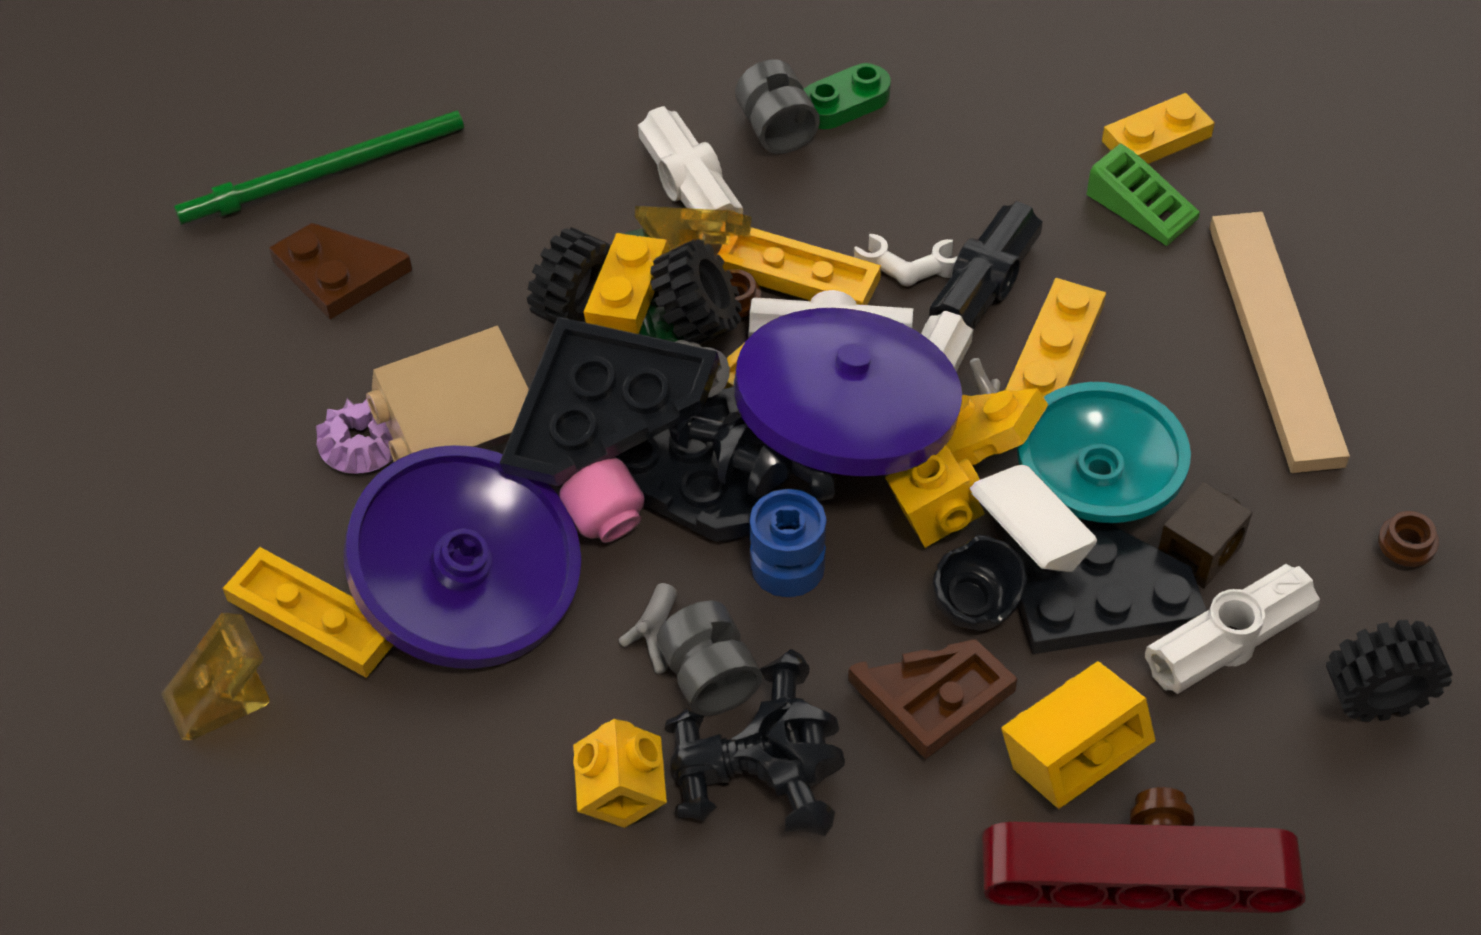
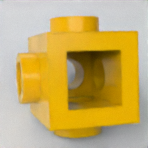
M947 445L938 454L932 455L926 462L885 477L902 512L925 548L952 532L963 529L970 522L985 514L980 502L971 494L972 491L970 490V487L980 480L978 474L967 458L958 463Z
M614 718L602 724L596 731L573 745L577 812L626 828L667 803L661 736L635 727L630 722Z

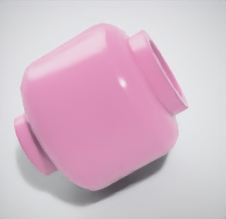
M613 457L595 462L581 469L566 481L560 489V499L572 517L577 530L584 537L590 539L600 538L604 543L611 542L626 535L641 521L639 512L644 506V494L626 465L618 458Z

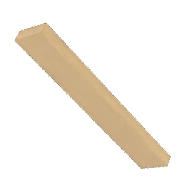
M1263 212L1212 216L1209 230L1290 472L1300 473L1346 468L1350 455Z

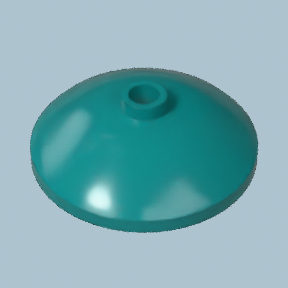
M1109 382L1072 384L1045 395L1044 399L1048 403L1046 410L1025 443L1017 447L1019 465L1028 466L1077 518L1103 523L1133 521L1147 517L1164 508L1182 489L1187 478L1191 459L1187 434L1180 421L1165 405L1140 390Z

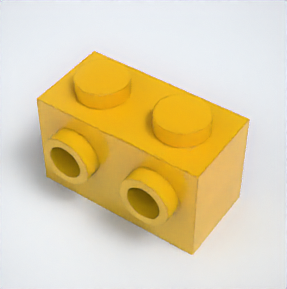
M1099 661L1077 676L1067 680L1061 687L1029 709L1022 711L1013 720L1001 727L1013 770L1058 809L1156 741L1146 697Z

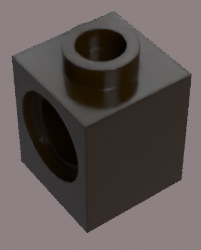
M1202 482L1164 524L1158 549L1191 566L1197 585L1205 589L1243 546L1253 512L1242 506L1233 496L1221 493L1207 483Z

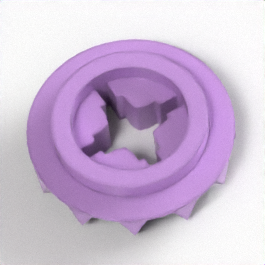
M346 399L344 408L338 411L327 409L326 421L316 425L318 452L330 467L338 471L353 474L367 473L380 469L393 460L388 442L393 440L385 422L379 425L376 423L369 409L367 399L359 404H354L349 399ZM368 426L371 438L358 434L351 439L349 428L362 431Z

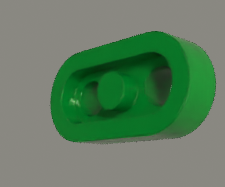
M862 63L814 82L803 90L819 113L820 125L818 129H832L885 106L890 98L891 79L883 68L871 63Z

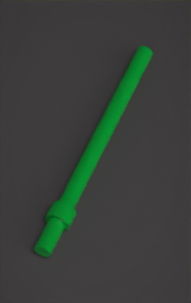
M456 110L234 186L230 181L212 187V193L175 205L174 210L180 225L218 212L222 217L240 211L242 204L464 129V123L459 111Z

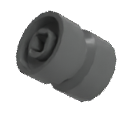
M768 59L756 63L739 78L735 88L736 100L745 116L751 122V127L760 143L767 151L774 154L789 153L798 150L813 138L820 125L819 113L788 63L780 59Z
M710 600L694 603L670 616L661 626L657 634V644L670 669L677 674L678 685L691 710L696 714L703 716L722 714L744 703L758 690L762 682V672L749 648L741 642L740 632L728 609L721 602Z

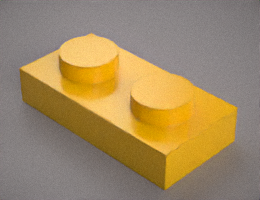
M1183 93L1104 126L1102 142L1110 150H1113L1122 143L1149 164L1212 137L1215 122L1187 93Z
M616 233L583 313L586 323L639 334L655 293L651 286V281L655 279L650 274L651 267L654 266L653 261L655 258L669 252L667 240Z

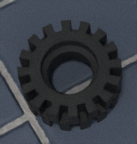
M571 227L570 230L565 228L561 230L560 237L555 235L550 240V249L544 247L540 254L543 260L540 265L535 264L532 273L536 274L534 280L529 281L527 289L532 292L527 297V304L531 305L529 308L531 313L554 325L558 317L586 323L583 312L611 247L610 244L576 228Z
M693 239L654 259V266L651 267L650 274L655 278L651 281L652 290L659 293V297L655 298L658 307H664L666 314L663 317L667 324L674 323L673 332L678 337L683 336L684 341L700 345L737 327L736 324H739L741 321V316L738 313L742 311L741 303L735 299V297L739 296L737 287L732 286L730 283V279L733 278L730 270L725 271L722 267L724 260L720 255L714 257V248L710 244L704 245L703 240Z
M1398 620L1395 626L1391 628L1388 622L1377 624V631L1368 633L1367 629L1357 632L1358 639L1356 641L1345 639L1339 644L1341 650H1333L1329 655L1330 661L1326 662L1327 671L1344 713H1347L1348 717L1354 720L1360 716L1363 722H1370L1376 715L1379 721L1390 720L1392 713L1399 712L1401 717L1410 714L1409 708L1415 705L1419 708L1429 705L1428 697L1439 698L1444 693L1442 687H1449L1452 682L1450 676H1453L1433 629L1430 625L1426 627L1424 622L1417 620L1412 625H1410L1408 620Z

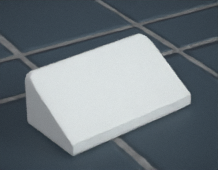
M1026 465L1011 467L976 481L970 487L971 494L1041 569L1073 572L1096 545V536Z

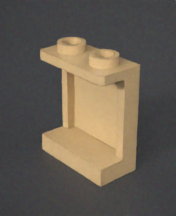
M497 325L373 369L372 391L366 393V398L376 423L379 425L385 422L393 440L388 442L393 462L411 453L438 446L458 445L489 449L508 442L529 389Z

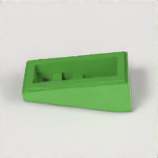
M1122 143L1095 163L1090 170L1086 195L1166 246L1199 219V210L1139 155ZM1148 200H1151L1154 203L1147 207L1145 203ZM1166 210L1172 213L1164 222L1159 218Z

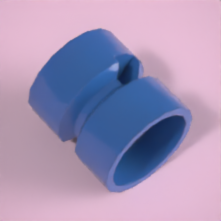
M793 489L772 491L761 497L751 511L749 520L751 541L750 565L753 579L763 590L774 596L789 598L804 595L813 590L824 575L827 519L823 506L815 497L803 491Z

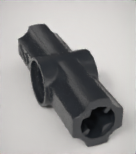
M1018 201L1009 206L1003 205L978 240L974 238L967 240L956 259L952 277L930 306L929 317L940 315L943 311H948L962 316L966 325L974 330L995 299L1003 301L1008 296L1017 279L1022 260L1042 231L1043 221L1035 215L1032 207Z

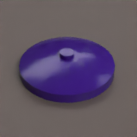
M848 308L806 309L780 316L766 323L755 331L743 345L737 359L734 379V398L737 408L747 426L760 440L776 452L797 463L817 470L848 476L893 474L926 462L932 455L938 454L951 439L957 425L962 403V389L958 374L947 356L933 342L916 330L891 318Z
M450 445L423 449L396 460L372 479L358 498L351 514L345 535L344 568L350 592L358 608L372 627L387 641L407 654L428 663L452 668L475 669L503 664L521 657L540 645L555 630L569 608L578 586L581 569L579 538L573 519L560 497L548 483L504 473L500 465L503 454L472 446Z

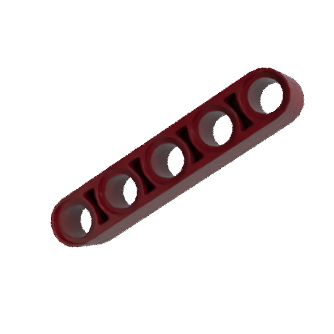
M1002 822L991 825L982 834L984 893L990 902L998 905L1282 913L1294 910L1305 902L1298 837L1293 832L1285 829Z

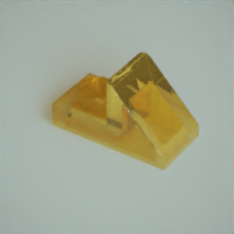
M635 206L634 215L650 238L667 240L669 251L693 239H701L704 241V244L729 246L730 236L750 237L752 216L728 210Z
M222 612L162 692V697L182 740L196 739L253 713L270 702V698L256 671L264 658L242 614Z

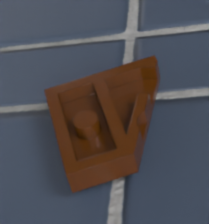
M310 223L269 247L272 261L330 320L413 270L410 256L404 251L315 223Z
M977 639L949 644L946 648L939 651L924 649L902 654V662L868 668L867 662L864 661L855 663L848 668V681L925 759L1016 692L1018 678Z

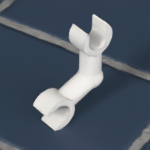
M869 234L868 250L872 253L865 252L859 247H854L855 258L881 265L882 272L893 277L906 287L913 286L918 281L936 274L944 278H951L957 257L949 259L952 256L953 240L948 239L937 242L933 247L932 254L912 262H907L887 251L888 244L886 240L876 234Z

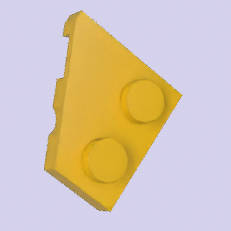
M1038 388L1017 391L1003 390L997 393L973 396L962 395L957 425L946 445L958 463L966 458L972 465L980 463L990 455L1001 454L1024 444L1046 410L1048 403Z

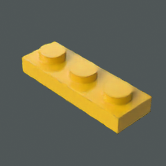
M738 223L734 224L717 254L724 260L722 267L725 271L729 269L744 270L750 273L760 286L810 301L817 293L836 290L850 295L857 305H868L881 277V265Z
M1055 278L1005 390L1017 391L1038 388L1044 397L1057 389L1070 385L1104 307L1106 292Z
M261 547L254 552L223 587L228 602L365 678L369 676L393 647V644L381 636L366 620L352 596Z

